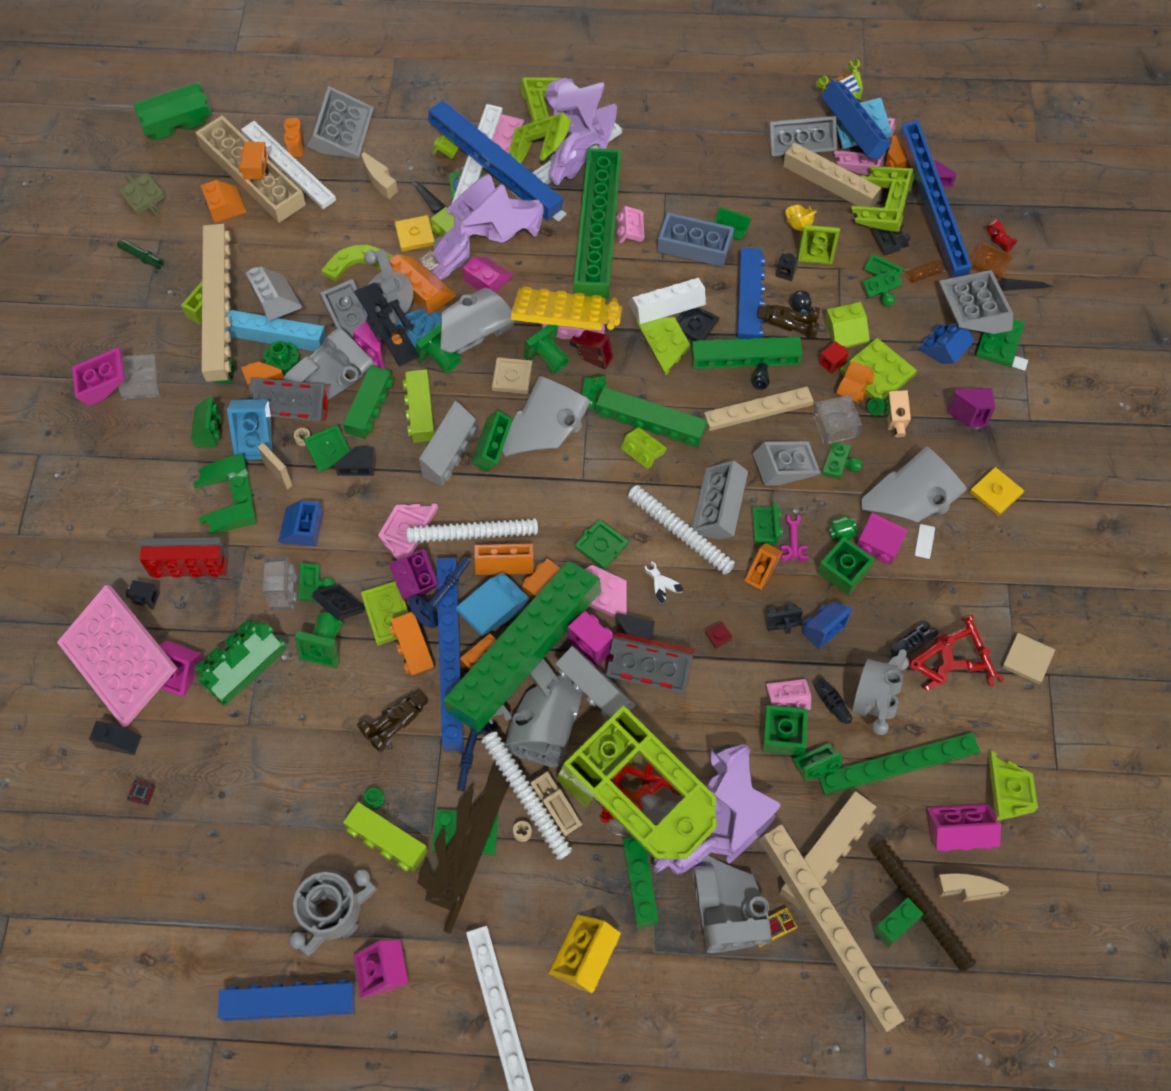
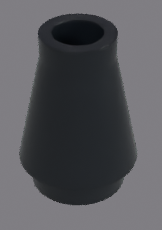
M765 363L758 364L752 378V384L758 390H764L770 384L768 365Z

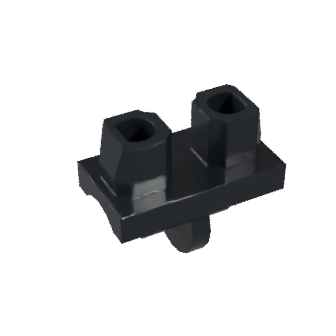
M792 603L787 604L783 611H778L776 607L767 608V631L784 629L785 634H790L792 627L802 625L803 611L801 607L797 608Z

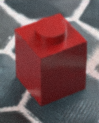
M835 341L821 353L819 364L833 374L847 362L849 351L845 346Z

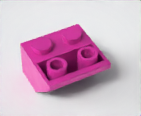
M365 321L353 331L354 342L373 360L375 367L385 369V345L382 342H378Z

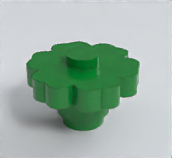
M282 341L271 343L270 348L265 349L262 356L265 364L281 369L283 375L288 373L300 361L297 347L291 342H286L285 344Z

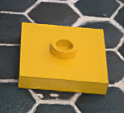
M428 215L395 222L401 252L434 245L435 241Z
M995 467L970 490V493L997 516H1000L1024 493V490Z

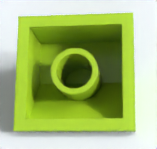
M861 302L827 309L824 323L832 343L837 341L846 348L869 343L867 316Z

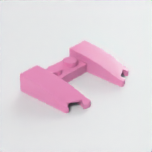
M888 118L893 136L895 119ZM835 150L834 155L839 157L840 161L837 162V165L842 168L870 175L872 173L869 168L870 166L883 167L885 153L880 160L876 158L870 159L864 153Z

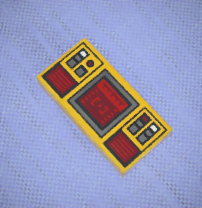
M787 908L769 916L772 941L797 929Z

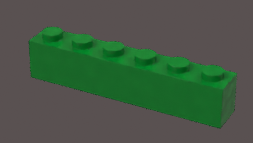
M800 337L692 341L693 369L757 367L760 363H765L768 366L800 365L802 359Z
M603 387L596 403V414L602 418L616 420L620 424L625 423L636 429L639 427L654 435L665 436L670 440H677L688 446L699 448L706 432L707 420L609 388Z

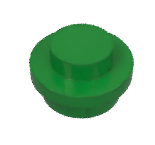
M878 397L871 399L867 404L869 413L874 416L881 415L885 410L884 400Z
M370 788L364 793L363 801L367 807L375 809L383 804L384 794L378 788Z

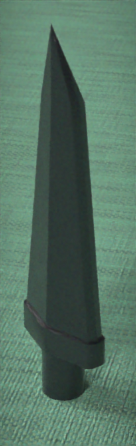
M412 182L433 214H437L447 207L423 185Z
M1000 278V281H997L1003 291L1054 287L1041 281Z

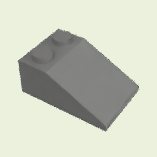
M353 279L325 290L319 296L335 328H341L350 338L354 337L353 331L363 324L368 316L364 309L356 307L352 302L351 294L357 290Z
M808 441L764 442L753 453L765 486L783 485L817 476L821 473Z

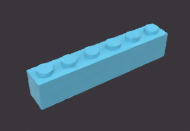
M234 310L228 313L231 321V327H228V331L231 337L268 344L282 341L284 344L291 342L297 349L315 352L322 346L324 339L327 337L324 326L280 318L268 321L266 316Z

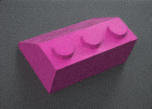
M989 804L927 807L931 841L937 851L947 852L956 849L971 850L974 848L991 849L992 847H1000L1001 823L996 820V815Z

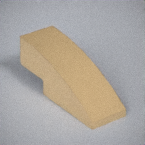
M363 152V164L370 181L389 200L398 192L396 180L390 177L386 166Z
M548 771L529 783V786L533 787L532 791L537 793L536 797L540 798V803L544 804L543 807L547 809V813L551 815V819H554V823L564 836L582 825Z
M942 874L935 880L939 897L960 894L962 902L1000 897L1009 891L1008 886L997 881L969 874Z

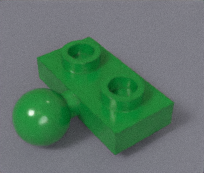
M872 254L864 271L878 276L896 269L900 278L904 268Z
M896 269L864 280L862 285L868 299L882 294V304L886 307H891L894 305L896 298L889 291L900 288L902 283Z
M604 374L591 375L584 379L582 395L587 396L586 398L591 401L587 408L588 410L596 408L598 401L596 395L601 394L603 387L606 388L607 386L606 375Z
M833 441L823 469V476L841 480L845 466L852 472H859L862 469L863 463L856 457L848 459L851 445Z
M300 563L297 601L317 603L311 597L313 592L319 590V588L324 589L336 585L334 579L326 577L319 580L320 565Z

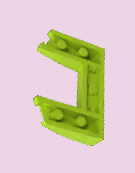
M522 78L519 87L522 98L526 99L532 120L531 123L551 117L548 115L544 93L547 91L548 84L561 78Z
M560 113L515 128L508 153L519 163H522L532 141L545 137L540 154V159L542 161L545 160L548 155L555 152L568 133L572 120L564 113Z
M870 166L869 168L872 173L868 177L864 175L861 177L879 187L889 188L890 191L885 208L852 206V212L857 213L858 216L855 218V222L872 228L899 232L908 191H911L914 180L913 169Z

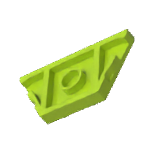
M675 317L659 318L643 324H639L636 319V323L662 371L667 375L674 363L677 364L681 356L690 349V343Z
M991 751L988 755L996 820L1000 821L1035 812L1038 804L1033 774L1018 767L1010 760L1008 763L996 757L997 753Z

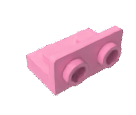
M625 206L616 216V221L618 222V241L623 243L628 238L642 242L645 239L643 211Z
M806 679L766 684L770 706L811 709V693Z

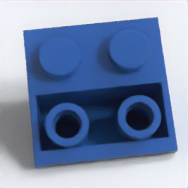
M956 323L949 325L940 324L924 339L919 349L941 364H955L975 340L968 329L961 328Z
M299 501L287 507L278 542L316 547L324 514L320 502Z

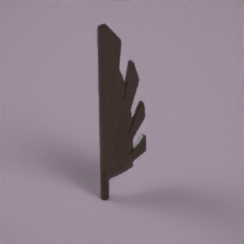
M512 755L511 758L515 759L514 763L517 764L519 758ZM499 765L492 769L485 794L472 809L473 788L457 805L456 833L447 850L445 829L441 830L434 843L439 862L434 878L427 865H424L417 880V883L428 891L425 901L451 910L443 932L451 934L510 783L506 781L507 777L502 775L503 771L499 770Z

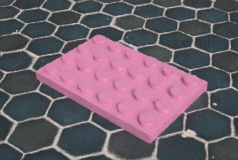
M105 585L57 642L122 726H128L178 669L110 585Z

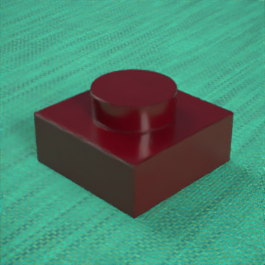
M723 622L705 631L706 636L715 649L728 643L733 638Z

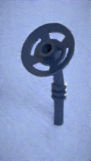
M463 558L455 571L446 578L444 585L431 601L417 594L409 598L410 609L422 624L429 628L438 626L436 606L449 590L453 589L457 582H459V577L471 562L469 558Z
M488 721L479 733L470 728L469 739L459 765L461 770L457 785L458 791H465L468 772L472 768V754L478 735L481 733L499 732V727L494 721L493 724H490Z

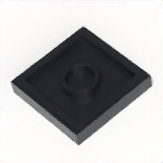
M696 307L681 312L676 320L687 339L691 341H705L718 323L719 317Z
M339 584L314 591L311 596L338 621L361 614L365 610V606Z

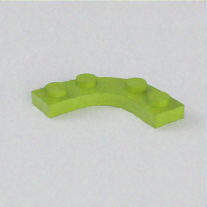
M355 245L340 250L321 270L322 275L337 282L350 266L357 263L368 264L364 260V255L367 251L373 250L377 252L381 249L370 245ZM386 252L387 259H391L393 255ZM378 260L375 264H369L381 270Z

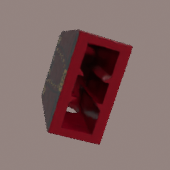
M585 330L580 337L573 336L570 345L578 349L579 357L582 360L604 370L614 357L610 338L607 334Z

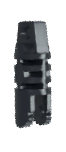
M927 621L900 638L890 648L891 655L893 657L898 656L899 651L902 649L906 651V654L913 652V650H916L937 636L938 630L935 628L928 630L930 624Z
M825 678L815 682L813 685L830 713L835 715L842 723L849 724L853 722V716L850 714L846 707V702L837 690Z

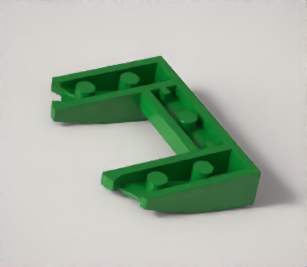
M243 453L215 461L198 470L200 476L198 481H194V488L230 481L233 506L199 517L202 525L207 523L211 527L208 530L210 535L257 524L248 469Z

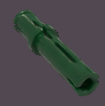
M124 238L120 239L124 244L118 241L117 247L137 257L142 263L149 264L157 270L161 269L158 264L163 267L164 261L154 256L152 252L145 251Z

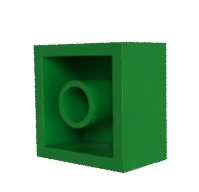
M843 537L821 561L817 573L849 596L871 571L875 559Z
M767 705L764 713L762 752L796 756L803 755L806 750L808 709Z

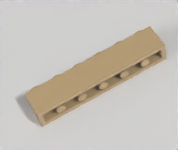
M795 142L785 153L783 167L857 206L874 207L878 202L881 187Z
M856 791L804 858L821 887L827 882L825 876L828 872L833 874L840 863L837 860L840 856L845 857L852 847L849 844L852 840L857 841L864 831L861 828L864 824L869 825L876 816L873 813L876 806ZM785 883L779 894L801 910L800 905Z

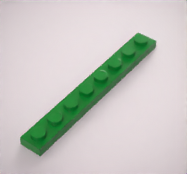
M970 733L840 768L835 771H829L822 774L818 781L823 795L827 796L974 756L981 751L974 734Z

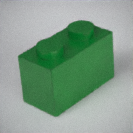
M907 898L877 925L873 932L889 948L922 917L923 913Z

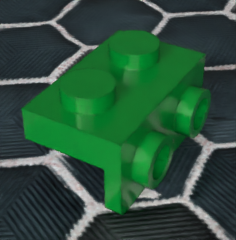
M720 207L717 217L712 223L733 227V239L743 240L748 233L751 217Z
M773 502L772 507H753L754 544H777L779 537H782V526H779L781 509H778L777 502Z
M828 743L794 758L793 764L806 782L811 779H817L829 771L837 770L842 766V755L840 752H835L831 744Z

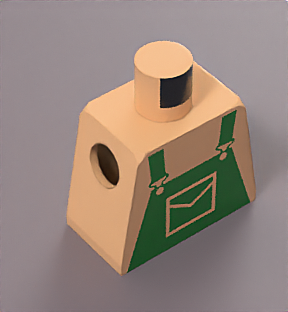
M908 390L890 391L884 401L887 430H894L895 437H904L906 435L905 429L911 419Z

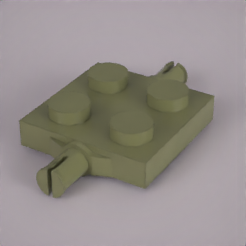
M145 173L135 179L132 174L126 175L129 184L119 191L135 213L139 215L143 211L150 209L154 215L159 214L160 210L156 205L166 196L151 176Z

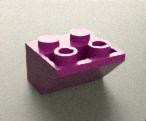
M980 387L977 389L961 388L954 390L947 413L967 427H987L995 409L992 388Z
M425 549L389 563L401 598L406 602H409V598L412 595L424 596L439 585Z

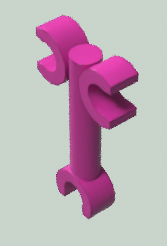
M790 515L786 517V524L790 527V547L787 545L781 546V551L788 553V555L781 556V561L787 562L790 559L807 562L809 556L801 554L802 552H808V547L801 546L798 548L797 526H799L801 521L800 515H797L796 521H791Z

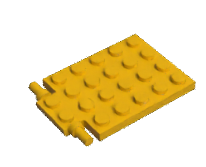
M522 287L518 289L511 312V320L601 330L602 324H607V328L612 330L615 325L618 326L620 324L622 306H619L618 299L615 297L607 305L605 304L606 298H602L600 295L585 296L583 293L567 294L565 291L550 292L548 289L533 290L531 287Z

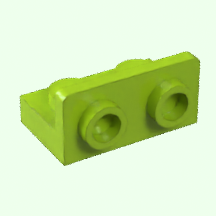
M440 132L439 134L442 136L441 138L437 137L433 144L435 149L432 153L436 154L439 150L453 159L459 147Z
M639 427L625 436L621 446L624 452L647 469L651 468L654 460L665 454L667 449Z

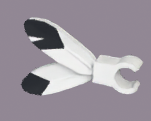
M651 561L653 570L647 569V566L644 567L645 573L654 580L655 596L660 604H664L666 600L665 588L675 593L683 592V587L678 582L660 575L654 562Z

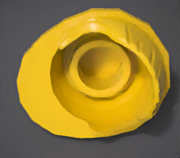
M801 205L788 207L785 210L786 223L792 229L802 231L804 225H812L814 214L817 210H812L810 206H808V209H805Z

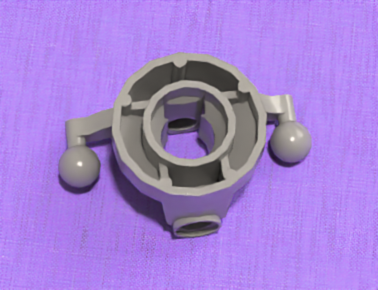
M384 249L377 252L373 250L367 251L364 255L365 262L375 264L378 260L382 270L369 284L375 282L387 303L398 299L400 302L399 306L404 314H406L413 300V287L410 280L405 274L392 270ZM352 292L351 299L353 304L364 309L354 292ZM373 306L375 312L381 311L378 306ZM391 308L392 312L389 314V318L393 324L398 323V316L393 308Z
M903 649L899 651L898 656L892 658L888 663L867 659L860 678L853 713L866 716V714L878 716V719L872 724V730L877 735L887 733L889 726L886 719H892L897 714L899 701L895 695L900 693L903 683V674L900 671L906 670L909 666L906 651Z
M363 869L355 872L353 876L354 883L357 886L365 887L358 894L353 891L347 880L336 873L321 872L305 879L295 893L293 901L294 915L300 925L311 932L314 937L307 945L305 935L302 932H294L289 937V945L293 949H300L309 957L324 940L329 941L341 937L346 939L351 936L358 928L356 922L358 921L361 909L360 905L377 890L369 881L370 874ZM327 897L330 900H335L337 902L335 912L330 916H322L321 909L318 906Z

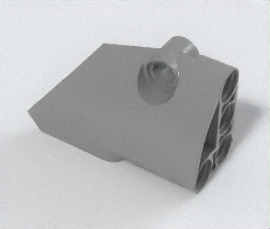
M486 287L470 295H463L459 301L441 313L440 350L448 353L456 351L457 354H460L481 343L491 333L498 337L510 331L515 323V320H511L512 310L498 294Z
M338 327L324 339L320 348L312 355L303 358L284 376L283 380L329 384L328 400H330L348 387H352L368 371L370 365L374 366V362L344 330ZM345 374H351L354 379H347Z

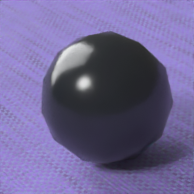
M799 290L792 295L791 306L795 311L804 313L811 308L812 303L809 292Z

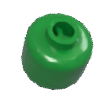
M848 515L832 520V528L828 529L832 539H837L838 542L843 537L848 540L855 538L856 532L859 531L854 518H850Z

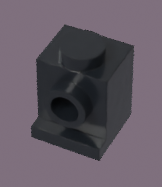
M782 253L777 264L775 277L792 281L798 267L799 258L794 257L791 253ZM782 268L789 269L790 273L783 272Z
M136 580L132 581L131 586L126 591V597L131 598L134 604L139 606L146 604L152 610H154L160 594L155 584Z

